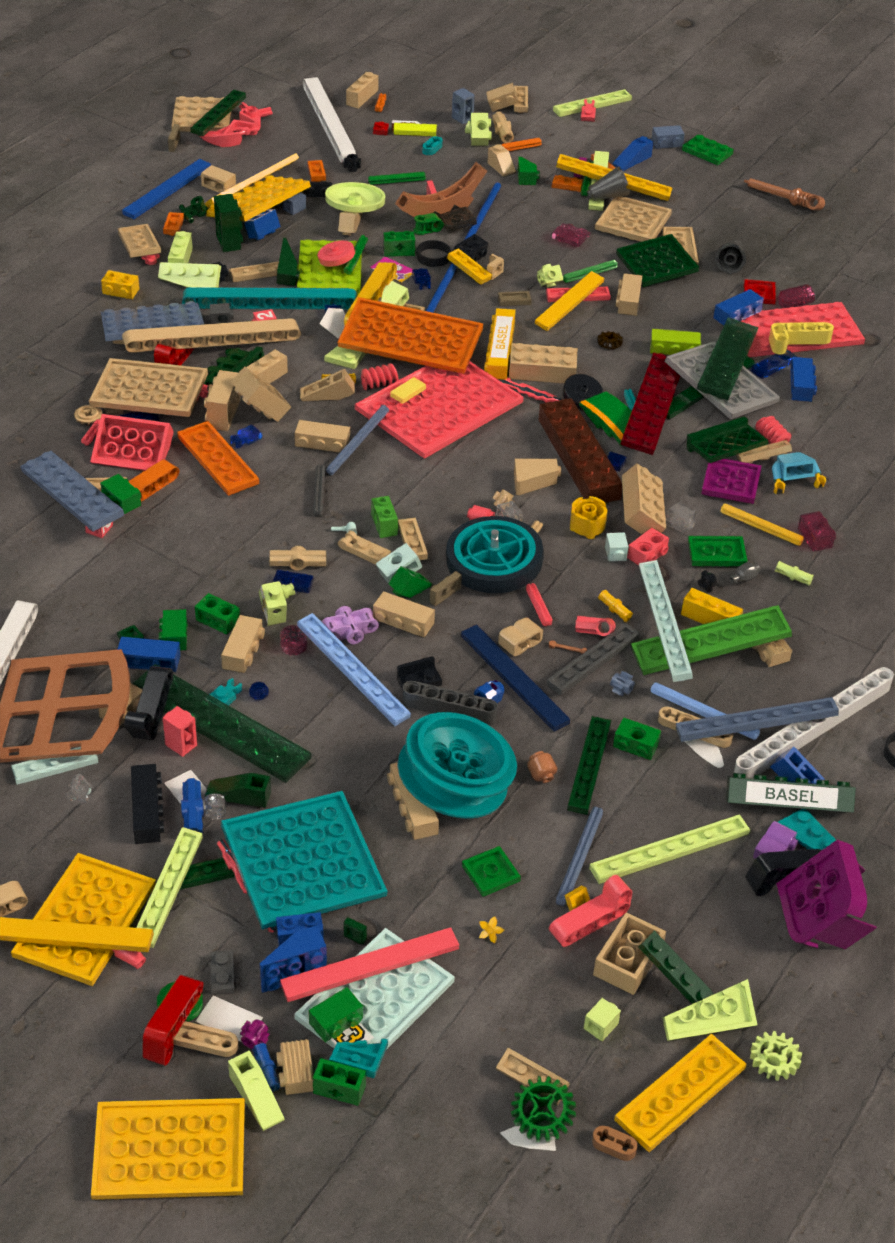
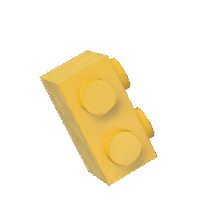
M108 270L101 280L102 294L133 299L139 291V278L137 275Z

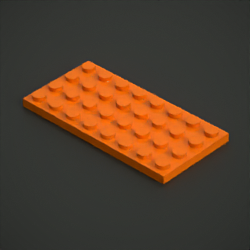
M358 297L337 343L338 347L464 374L483 330V323Z

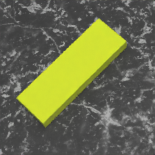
M394 123V135L436 136V124Z

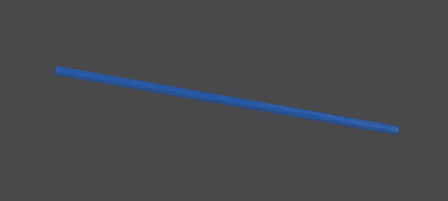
M496 182L492 187L465 239L477 233L501 188L500 183ZM453 263L449 266L425 311L432 313L435 311L458 268Z

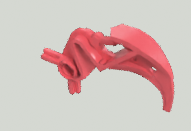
M241 102V105H239L241 109L239 112L240 120L234 119L230 125L216 131H209L204 136L199 137L219 147L240 145L242 135H256L261 128V118L270 116L273 112L271 107L258 109Z

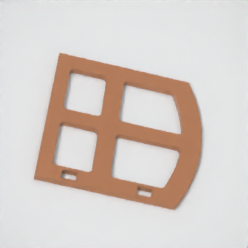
M122 649L13 659L0 702V763L102 754L117 732L129 701L130 674ZM109 665L112 676L111 693L60 698L67 669ZM50 670L43 699L14 702L20 678L24 672ZM108 708L99 728L90 740L49 743L58 712ZM39 714L32 744L3 747L9 720L12 716ZM71 747H81L79 750H70ZM19 752V755L9 756V753Z

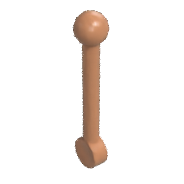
M556 641L549 642V647L552 649L557 647L580 652L581 654L587 651L586 648L580 649L557 644Z

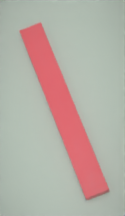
M450 927L281 979L280 985L287 1002H291L458 950L459 943Z

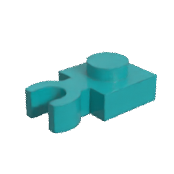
M229 679L226 687L220 685L207 696L208 702L221 710H225L236 700V694L242 691V684L239 683L237 686H234V679Z

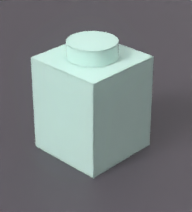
M625 532L607 533L605 549L608 562L627 561L628 543Z

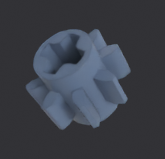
M624 671L621 674L616 673L610 682V685L614 687L612 692L619 696H623L624 693L630 694L635 685V682L631 680L633 676Z

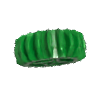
M538 1076V1083L533 1084V1081L529 1079V1087L521 1085L522 1093L515 1092L514 1096L517 1100L511 1102L512 1107L515 1108L511 1111V1115L516 1118L513 1121L514 1125L520 1126L519 1132L521 1134L527 1132L529 1140L536 1135L537 1142H540L542 1137H545L546 1142L549 1143L551 1135H554L555 1139L558 1140L560 1139L559 1131L567 1134L568 1131L565 1125L573 1126V1121L570 1118L576 1117V1112L572 1110L576 1107V1103L571 1101L573 1094L572 1092L567 1093V1085L560 1087V1080L556 1079L551 1084V1077L548 1076L545 1082H542L541 1077ZM539 1093H550L546 1097H539L537 1095ZM530 1100L534 1109L530 1112L531 1116L526 1119L524 1110L527 1102ZM561 1100L563 1111L561 1116L557 1118L553 1110L557 1106V1102ZM539 1106H544V1108L545 1106H547L548 1112L543 1113L542 1110L541 1113L539 1110ZM542 1121L550 1123L548 1126H537Z

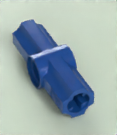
M189 778L183 782L182 786L183 800H181V810L184 828L200 832L203 835L202 817H204L203 798H201V782L195 778Z

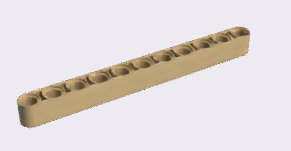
M276 319L134 329L125 331L122 334V339L128 352L154 351L157 344L174 347L175 349L292 341L298 339L301 332L294 319Z

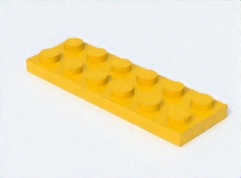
M710 1034L615 1115L614 1121L648 1152H651L745 1070L746 1063L713 1034Z

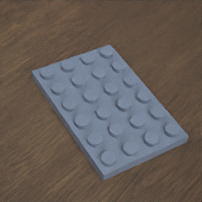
M193 301L186 302L185 304L171 303L168 306L158 304L153 307L139 306L136 309L122 308L116 311L107 309L101 312L105 341L123 340L122 334L127 330L204 325L199 305Z

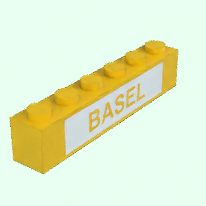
M496 308V314L492 315L484 371L499 380H507L515 328L516 310Z

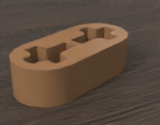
M599 1126L593 1132L592 1143L599 1151L624 1161H629L636 1156L638 1145L633 1137L608 1126ZM603 1135L607 1136L604 1142L600 1141ZM625 1145L630 1146L627 1151L622 1150Z

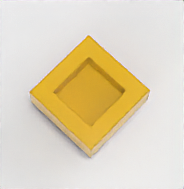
M582 885L564 895L569 911L590 901L587 888Z

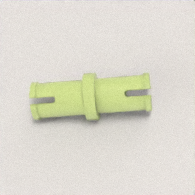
M781 561L778 562L775 569L776 573L778 572L790 577L792 581L795 579L810 586L814 577L813 574L811 575L799 570L797 566L792 567Z

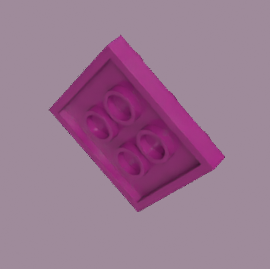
M721 459L712 463L708 462L701 494L754 504L762 466L728 459Z

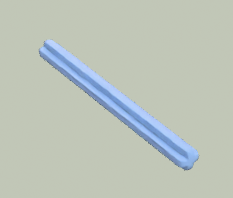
M657 682L651 687V693L705 718L727 715ZM755 729L738 733L756 740L760 730Z

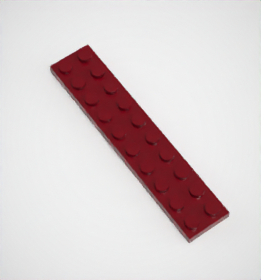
M653 352L620 445L652 456L680 375L665 362L666 356Z

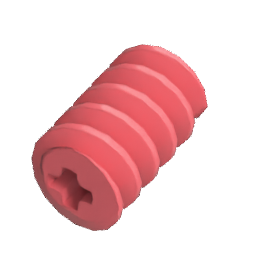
M391 363L387 366H376L375 369L373 367H370L368 370L365 368L361 373L364 390H367V385H369L370 389H373V384L379 388L380 382L383 386H386V381L391 385L392 380L395 382L399 380L398 373Z
M774 416L763 417L755 425V429L768 440L769 444L784 440L789 442L791 439V434L787 432V429Z

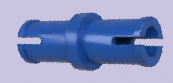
M265 1043L255 1045L252 1048V1052L271 1091L275 1092L280 1087L275 1071L276 1064L271 1060Z

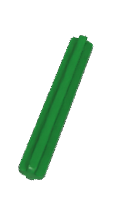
M584 176L581 196H588L587 191L589 190L588 187L591 186L592 178Z
M425 172L369 176L368 183L370 185L424 181L426 174Z
M361 235L354 247L355 255L346 263L343 269L347 275L353 272L368 241L365 235Z
M610 260L564 274L563 281L569 283L583 279L591 271L596 274L616 269L618 263L615 260Z

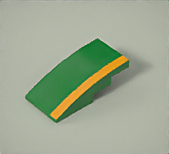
M607 391L579 402V405L597 429L602 428L608 437L613 436L620 445L632 411Z

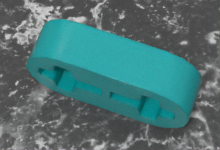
M438 136L431 137L422 145V153L424 155L435 154L442 148L443 139Z

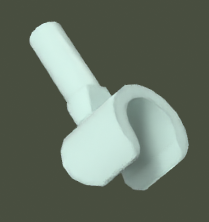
M353 522L347 523L346 526L331 527V531L348 532L351 530L357 535L356 525Z

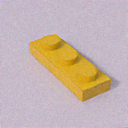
M459 248L448 253L447 259L480 285L491 280L492 274Z

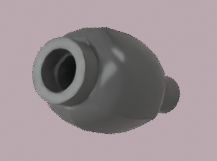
M746 562L736 569L735 574L729 580L732 584L748 582L757 577L760 572V566L755 562Z

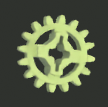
M773 1031L772 1036H769L767 1032H764L762 1038L757 1036L755 1043H752L750 1059L753 1060V1067L759 1066V1074L767 1073V1079L773 1075L776 1081H779L780 1076L787 1080L789 1074L795 1075L797 1069H799L802 1052H798L799 1044H792V1037L788 1040L785 1039V1033L777 1036L776 1031Z

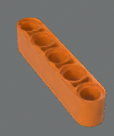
M163 459L131 479L129 483L140 490L142 502L173 482L178 477L180 470Z

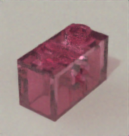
M818 511L800 515L797 529L811 550L814 552L832 548L836 539V533L822 513Z

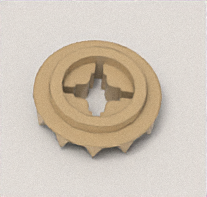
M85 405L79 407L75 411L74 416L76 421L81 422L82 425H90L96 419H101L102 410L99 407Z

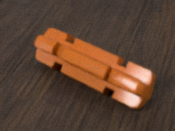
M379 94L375 105L376 112H382L386 101V94Z

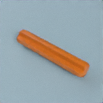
M533 138L501 145L508 151L541 146L542 140L540 138Z

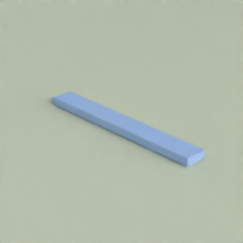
M313 613L297 621V626L394 726L410 718L411 713Z

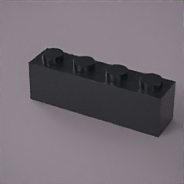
M156 764L131 766L135 844L161 842L160 833H164V820H160V817L164 816L163 804H159V801L163 800L162 788H158V785L162 784L161 772H157Z

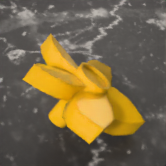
M496 916L490 919L489 923L479 921L481 928L484 929L479 938H487L489 936L490 941L495 944L497 940L496 934L505 931L502 927L497 926Z

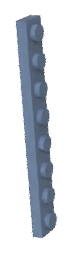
M833 697L679 722L676 723V731L681 742L839 716V709Z

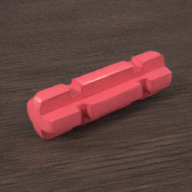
M96 419L81 439L85 446H89L96 437L100 419Z

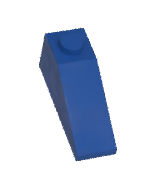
M645 136L632 141L612 165L614 167L620 166V170L625 171L652 157L653 141Z
M794 746L782 753L770 766L778 776L788 777L787 781H796V778H807L808 782L816 783L817 779L825 780Z

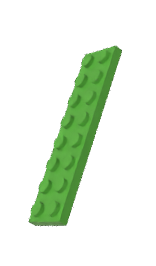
M779 605L679 631L689 663L792 637V630ZM660 636L631 643L632 651L643 675L669 669Z

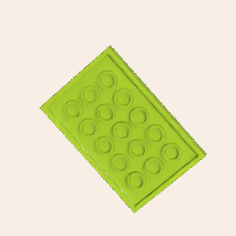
M300 240L298 268L300 277L297 282V288H351L357 292L358 296L361 291L362 253L353 272L347 275L343 271L346 263L334 267L323 266L319 263L317 256L319 250L334 241ZM349 241L355 247L357 241Z

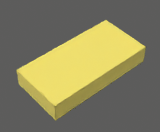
M413 377L392 390L390 396L403 404L424 391L426 384Z

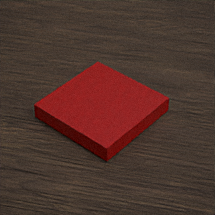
M744 279V292L751 289L764 298L763 304L775 305V282Z

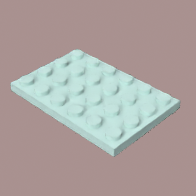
M385 928L356 956L404 942V940ZM426 959L317 993L295 1013V1020L321 1038L309 1024V1010L348 987L363 1005V1019L360 1023L374 1037L367 1044L380 1043L381 1039H389L388 1049L454 983L455 977L432 960ZM331 1039L326 1042L332 1048H335V1044Z

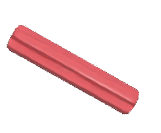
M534 583L527 584L526 592L542 625L545 627L550 626L553 619Z

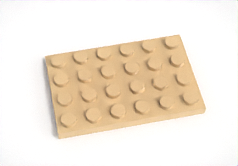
M110 358L93 391L89 404L92 407L190 417L208 375V369Z

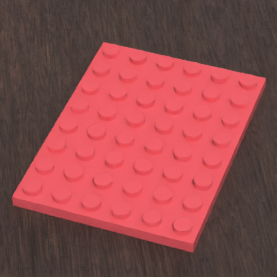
M469 361L464 374L424 366L356 403L355 410L370 419L382 405H386L389 408V412L377 425L425 459L521 404L523 396ZM413 377L426 384L424 391L403 404L390 396L392 390Z

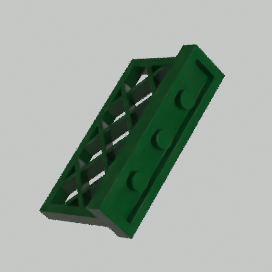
M744 416L687 434L686 449L689 452L696 451L706 461L712 463L767 445L768 440L748 425V418Z

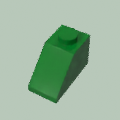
M518 157L519 185H536L537 179L539 180L540 171L537 170V165L523 157Z
M400 566L388 583L393 588L392 592L399 597L405 596L408 598L432 586V583L422 574Z

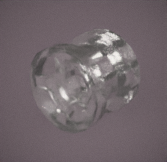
M210 794L204 799V806L206 807L205 816L210 820H219L226 815L225 798L221 794Z

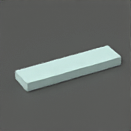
M81 747L74 748V749H70V750H79V749H81ZM94 754L29 760L11 765L18 785L98 763V757Z

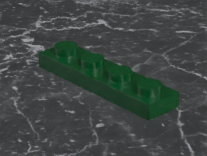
M655 930L638 946L691 1004L714 995L711 989Z

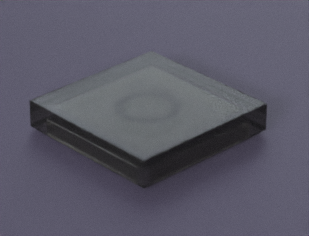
M466 206L438 215L448 233L477 224L476 218Z

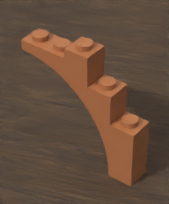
M475 162L472 168L450 187L429 195H414L403 191L395 204L402 211L413 217L433 213L434 211L446 217L454 205L466 211L474 199L471 196L487 173V170Z

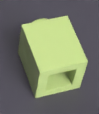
M602 998L586 1014L584 1029L600 1041H603L619 1024L621 1010L615 1004Z

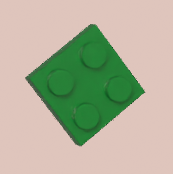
M500 846L462 861V868L482 897L521 881L520 874Z

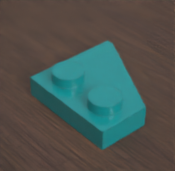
M381 1039L380 1043L367 1044V1040L353 1043L337 1042L329 1061L366 1070V1077L374 1079L388 1047L389 1039Z

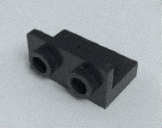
M310 182L311 187L305 189L302 193L306 197H325V192L327 188L332 186V182Z
M473 234L454 246V250L459 248L476 262L486 256L488 242Z
M433 656L397 666V681L402 690L404 683L407 681H416L437 687L442 685V678L435 668V658Z

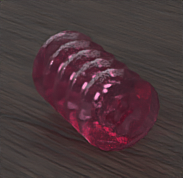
M804 284L782 290L779 293L778 301L782 309L798 307L803 304L813 303L815 301V294L810 285Z

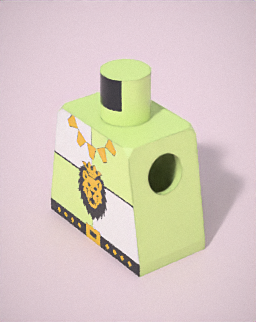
M278 581L261 585L258 595L267 626L286 622L287 604L281 583Z

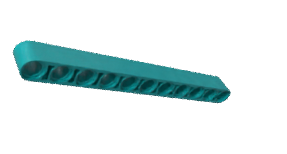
M189 287L183 291L182 304L193 301L198 303L200 309H210V304L229 303L230 309L336 308L349 310L357 297V292L351 288Z

